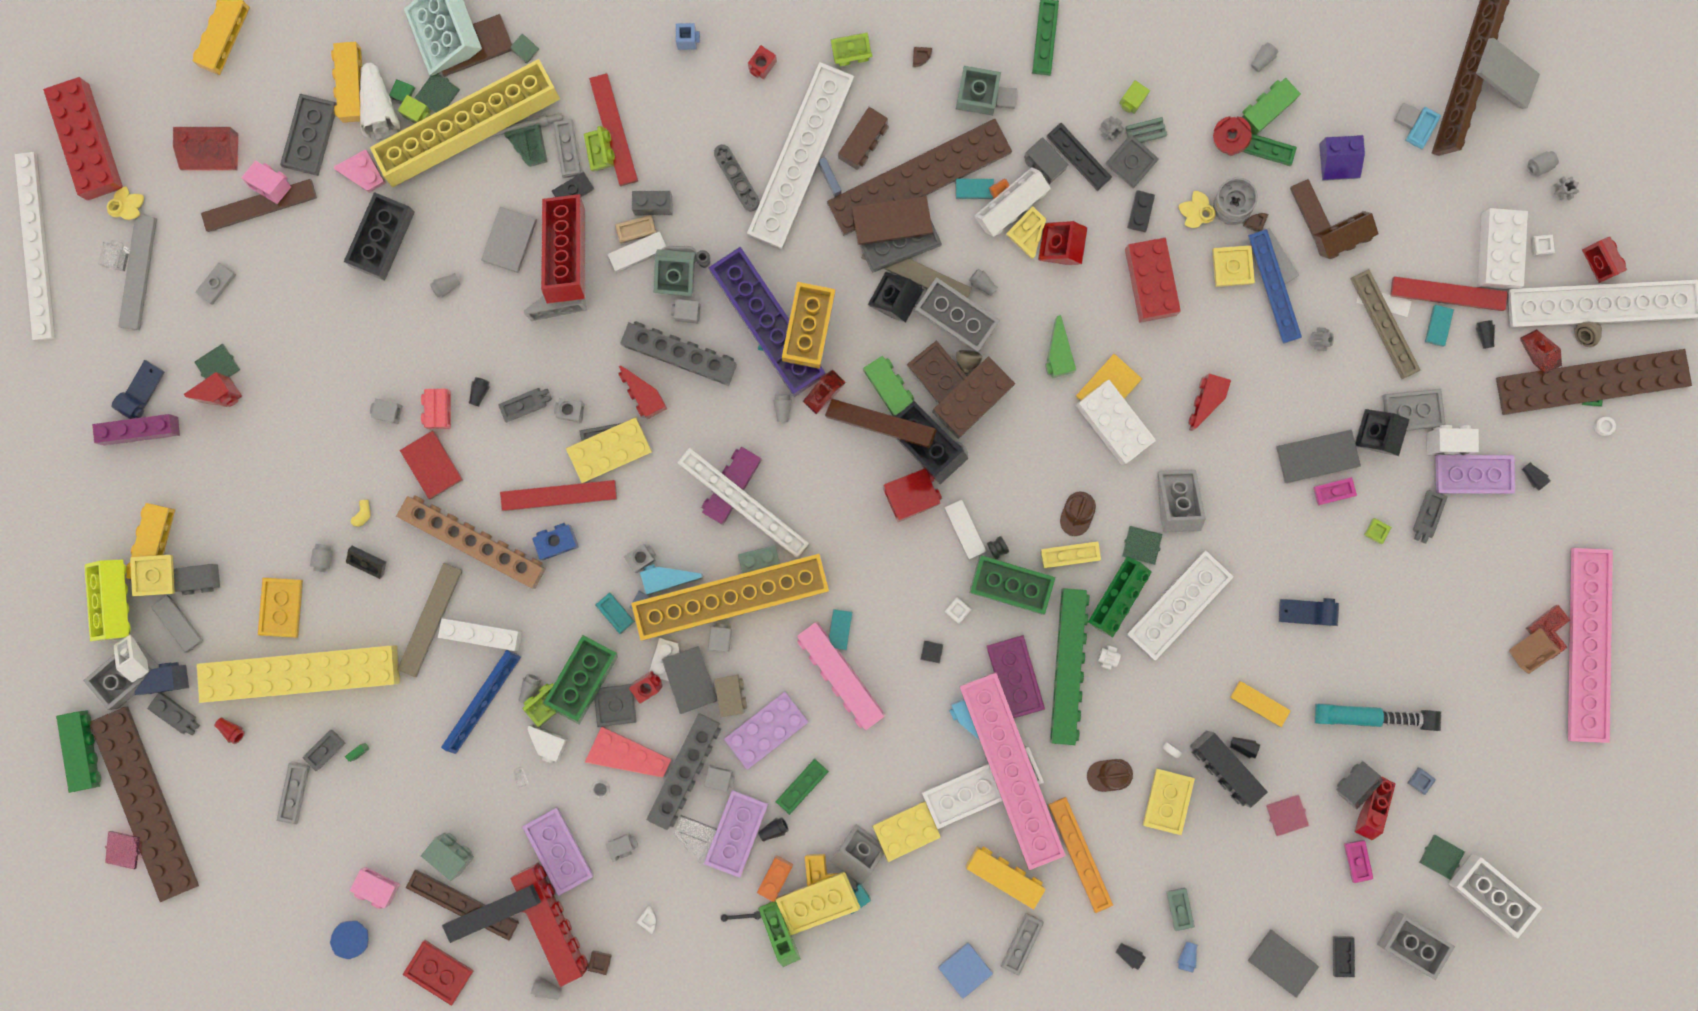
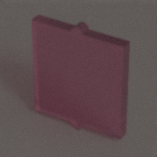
M1299 795L1266 805L1270 816L1269 821L1273 825L1276 836L1309 826L1305 815L1306 809L1303 808Z
M109 831L107 845L105 846V863L137 869L138 855L140 854V837Z

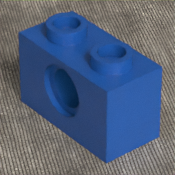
M562 523L554 526L555 530L550 532L543 530L536 533L537 536L533 537L532 540L540 560H546L579 547L571 525ZM553 536L559 537V544L556 546L551 545V538Z

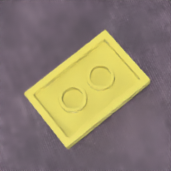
M1156 768L1143 826L1182 835L1195 778Z
M925 801L872 825L887 862L941 838Z

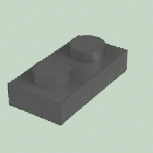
M329 730L302 758L315 771H318L345 742L333 730Z

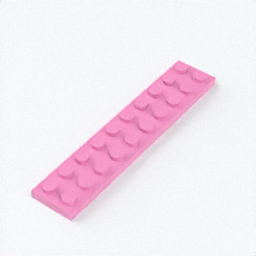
M1571 548L1568 741L1610 743L1613 550Z
M992 673L959 686L1028 869H1034L1066 856L997 673Z

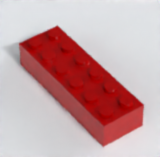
M77 77L44 88L43 91L77 195L88 201L123 188L89 83Z
M580 194L542 199L541 290L547 304L585 299V208Z
M538 862L517 872L510 879L516 891L532 884L535 887L541 903L526 909L525 912L558 984L562 987L582 977L588 969V961L585 955H581L578 949L580 948L579 941L576 937L572 936L570 931L572 930L571 924L568 919L564 918L562 914L564 912L563 907L554 897V887L551 883L548 884L546 880L547 873Z

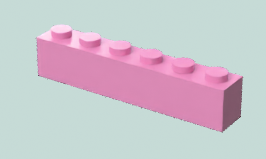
M818 621L797 636L799 638L797 642L803 650L807 649L810 653L809 659L815 666L818 664L822 670L820 674L825 681L829 680L833 685L831 687L832 691L837 697H842L845 709L849 713L852 711L856 717L854 720L860 728L863 727L867 730L885 717L886 714L840 651L831 644L829 636Z

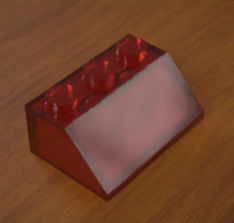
M173 127V149L180 170L238 169V133L231 127Z

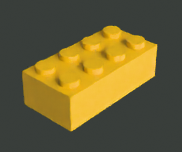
M797 282L782 361L820 369L835 289Z

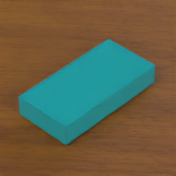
M956 179V199H993L989 187L994 185V179Z
M1439 305L1433 306L1425 342L1442 347L1446 345L1454 309Z
M611 592L595 604L619 634L635 622Z
M833 609L829 639L836 649L847 650L852 612Z

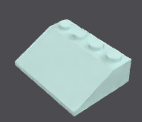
M414 0L404 8L430 76L470 59L482 49L463 0Z

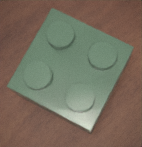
M964 66L956 109L993 116L1001 72Z
M657 249L655 254L653 293L692 296L695 252Z
M443 833L435 837L421 854V857L452 881L464 871L474 856L471 855L472 851L464 845L460 846L452 834Z

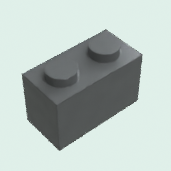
M1043 137L1024 156L1026 164L1030 168L1039 170L1049 185L1068 166L1067 162Z
M632 191V211L634 215H672V194L670 191Z
M218 564L175 568V592H182V595H193L196 590H201V593L214 592L213 588L220 587Z
M1363 761L1351 769V774L1347 778H1343L1338 783V788L1336 789L1338 794L1356 810L1383 782L1382 777Z

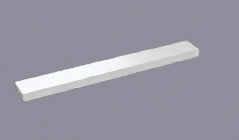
M688 448L677 463L796 558L808 546L809 543L691 448Z

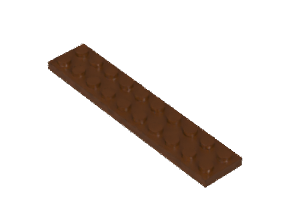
M1510 0L1479 1L1431 154L1440 156L1462 150L1484 80L1476 72L1488 39L1495 38L1497 40L1499 37L1498 33L1504 21V14Z
M992 119L828 200L827 204L843 236L855 231L852 207L926 196L956 181V179H961L1011 154L1012 150L996 119Z
M1685 349L1496 378L1502 415L1692 386Z
M128 706L90 721V727L159 901L163 902L199 886Z

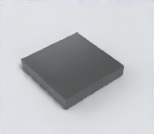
M1130 134L1105 164L1127 184L1135 188L1159 158Z
M632 684L602 687L599 689L594 698L597 727L637 722L634 695L629 689Z

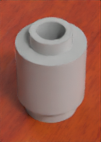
M1546 151L1530 159L1527 169L1531 175L1538 177L1554 169L1558 165L1559 160L1553 151Z
M315 544L310 566L314 567L313 571L325 572L326 569H330L333 552L331 551V546Z

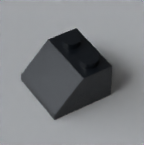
M885 272L868 305L895 320L906 323L924 289L909 278Z
M1365 409L1355 444L1357 447L1399 456L1410 419L1395 413Z

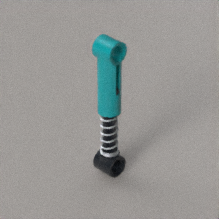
M1315 704V723L1382 727L1383 723L1387 725L1393 724L1394 726L1400 724L1401 727L1403 725L1408 727L1414 725V727H1420L1421 730L1441 731L1442 711L1421 710L1420 713L1417 712L1415 714L1414 712L1407 713L1406 711L1403 713L1400 711L1387 712L1377 707Z

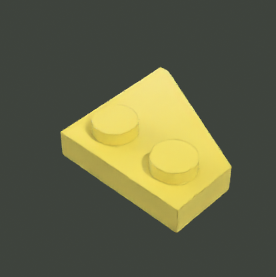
M1032 206L1006 233L1031 259L1036 255L1046 218Z

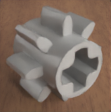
M1112 116L1105 119L1101 123V128H1099L1102 132L1101 136L1105 140L1108 138L1111 141L1118 139L1124 130L1121 126L1122 121L1118 118L1114 119Z
M1572 176L1567 180L1565 177L1560 178L1559 182L1553 185L1556 188L1554 195L1559 196L1560 200L1566 197L1568 200L1574 198L1573 194L1579 193L1577 189L1579 182L1573 180Z
M1317 327V332H1312L1310 335L1311 346H1314V349H1317V351H1327V347L1333 345V333L1329 332V329Z

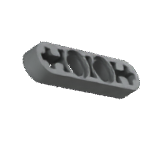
M718 145L714 150L715 159L741 204L747 211L757 210L760 203L759 198L728 146ZM720 150L726 152V158L728 159V162L725 163L724 158L722 156H719ZM731 165L737 167V172L733 175L727 173V168ZM740 181L747 184L746 189L743 191H739L736 188L737 183ZM747 193L751 200L755 199L754 206L746 205L748 203L745 196Z

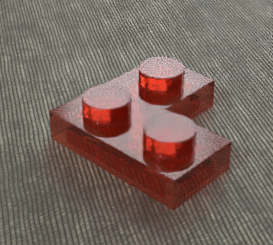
M1559 605L1553 606L1526 627L1530 634H1533L1540 628L1543 629L1548 638L1559 647L1561 652L1567 648L1556 631L1568 623L1570 619Z

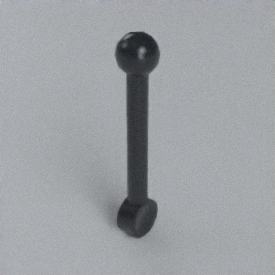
M759 911L754 912V914L727 916L723 914L720 919L723 922L742 918H755L758 920L761 918V914Z

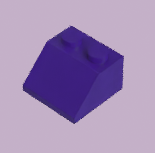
M1363 135L1325 137L1319 143L1322 181L1361 178L1365 156Z

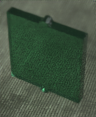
M437 73L429 77L415 98L429 109L438 112L449 106L460 89L450 83L448 78L445 79Z
M224 344L219 345L195 361L201 376L205 379L215 372L230 377L240 370L233 359L234 356L228 352Z
M1129 526L1127 538L1124 540L1125 546L1122 557L1128 556L1134 560L1155 565L1158 551L1161 550L1159 547L1163 534Z
M1433 835L1428 847H1425V852L1419 863L1451 880L1456 868L1460 867L1459 863L1465 851L1437 835Z

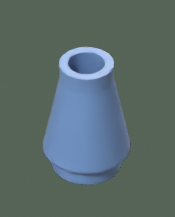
M1186 942L1177 962L1179 963L1178 969L1194 972L1197 962V944Z

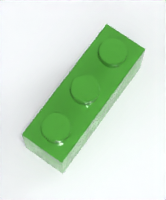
M1284 78L1281 82L1277 80L1270 87L1271 91L1268 94L1262 93L1256 99L1257 103L1254 106L1250 104L1242 111L1244 114L1242 118L1249 123L1252 134L1257 135L1301 95L1287 78Z
M882 355L865 366L863 371L892 416L896 417L913 402L914 397L909 390L906 391L902 386L904 381L900 375L894 374L892 370L894 366L888 358L885 359Z

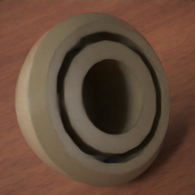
M1590 321L1580 323L1575 328V337L1581 345L1594 347L1601 340L1602 327L1600 324Z
M959 350L956 352V360L962 368L961 370L965 373H971L982 361L983 356L978 352L970 350Z

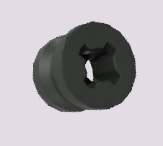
M1001 536L997 537L996 541L987 543L995 559H998L1002 554L1009 553V549Z

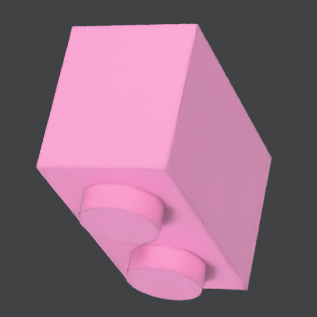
M256 160L241 177L250 189L276 204L279 203L291 188L287 182L288 178L282 172L278 171L276 173L268 164L264 163L262 165Z
M364 867L360 869L350 891L354 893L356 898L360 900L366 899L372 902V906L382 909L390 905L400 884Z

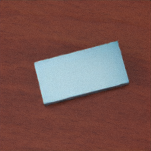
M1424 107L1405 141L1423 149L1441 115Z

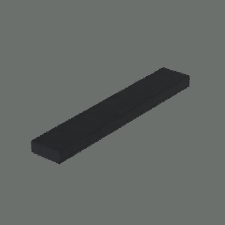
M532 884L443 924L442 927L449 942L452 943L541 903V900Z

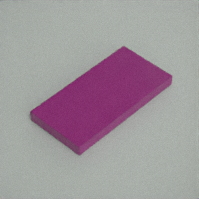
M1024 635L986 645L993 671L997 673L1013 718L1045 710Z

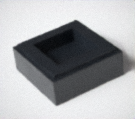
M924 641L921 660L940 663L943 644Z

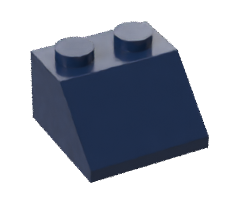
M179 662L159 664V668L150 670L134 691L135 695L189 688L186 665L179 666Z

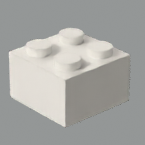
M1441 425L1440 427L1433 428V431L1426 433L1427 455H1470L1479 452V429H1471L1470 425L1459 426V428H1452V425Z

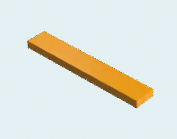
M1064 797L1048 804L1094 912L1098 913L1113 906L1067 798Z

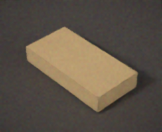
M652 215L615 224L620 244L657 233Z

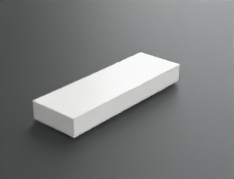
M659 231L609 253L608 257L615 272H619L655 256L657 249L666 247V244Z
M960 500L945 507L944 509L968 560L986 552L963 501Z

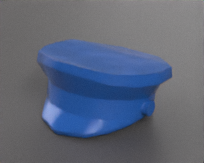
M358 921L340 923L334 929L330 940L334 954L345 959H352L361 955L368 947V930Z

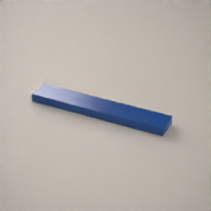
M1267 229L1248 235L1283 344L1302 338Z
M509 650L505 651L441 746L442 749L454 754L459 751L521 656Z

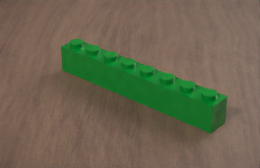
M1061 589L1050 743L1076 745V741H1079L1080 731L1077 730V722L1081 720V710H1078L1079 702H1082L1083 695L1082 691H1080V683L1084 681V672L1081 671V664L1085 663V652L1082 651L1083 644L1086 645L1087 641L1084 625L1088 624V614H1085L1086 606H1089L1090 595L1087 594V590Z

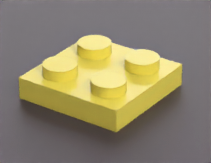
M1252 246L1212 249L1215 287L1251 285L1255 283Z
M173 555L130 557L132 596L175 594Z

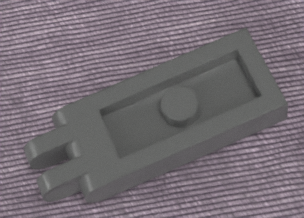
M537 388L498 404L504 421L507 423L546 407V402L551 401L552 397L547 396L543 398V395L548 394L549 390L544 389L540 391V388Z
M1427 490L1413 531L1416 532L1414 540L1419 541L1421 535H1423L1421 542L1426 544L1429 537L1432 538L1434 536L1448 498L1447 496Z
M162 692L156 695L147 708L182 734L187 732L190 735H194L195 731L190 726L198 729L200 726L194 721L196 719L194 715Z

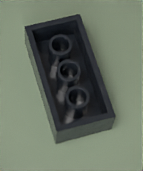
M374 192L344 259V263L385 281L415 211L405 204Z
M915 401L896 416L937 430L930 448L895 439L939 484H942L969 459L964 450Z
M1206 730L1190 745L1193 749L1191 752L1193 756L1206 764L1204 767L1211 775L1219 778L1217 782L1224 790L1227 789L1232 793L1231 798L1238 805H1245L1251 808L1268 793L1214 732Z

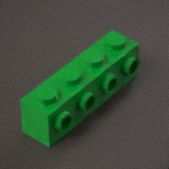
M1127 556L1088 623L1113 638L1133 603L1138 598L1143 586L1148 581L1152 571L1141 562Z

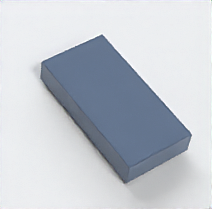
M824 157L818 160L819 167L833 196L840 195L841 188L827 159Z

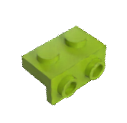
M868 32L830 39L834 62L839 64V66L850 65V61L857 60L858 63L869 61L868 58L873 57Z
M598 126L597 130L584 133L590 170L594 172L613 167L615 155L610 147V132L604 127Z
M548 683L545 684L535 698L532 696L523 703L525 706L522 709L538 728L556 714L555 711L545 707L543 704L554 685L553 683L550 685Z

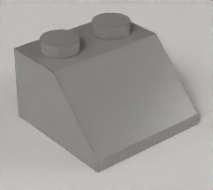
M855 825L830 862L862 885L872 874L884 853L877 839L858 825Z

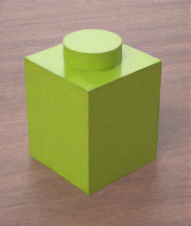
M1134 80L1119 104L1122 105V109L1126 112L1135 114L1150 90Z
M406 95L397 110L404 118L413 123H417L431 115V110L425 104L409 95Z

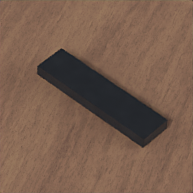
M1062 123L1047 134V138L1097 191L1112 179V176Z

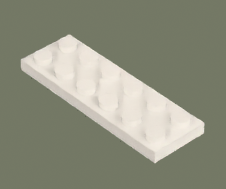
M1206 550L1203 551L1126 635L1156 661L1234 576Z
M1027 746L1025 750L1037 782L1040 785L1044 781L1030 748ZM989 764L922 792L937 829L1002 801Z

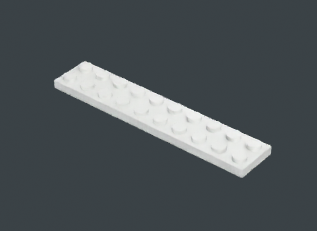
M819 62L748 229V236L783 249L818 166V160H820L853 83V75Z
M1698 280L1507 290L1510 328L1578 325L1588 321L1594 323H1617L1698 318Z

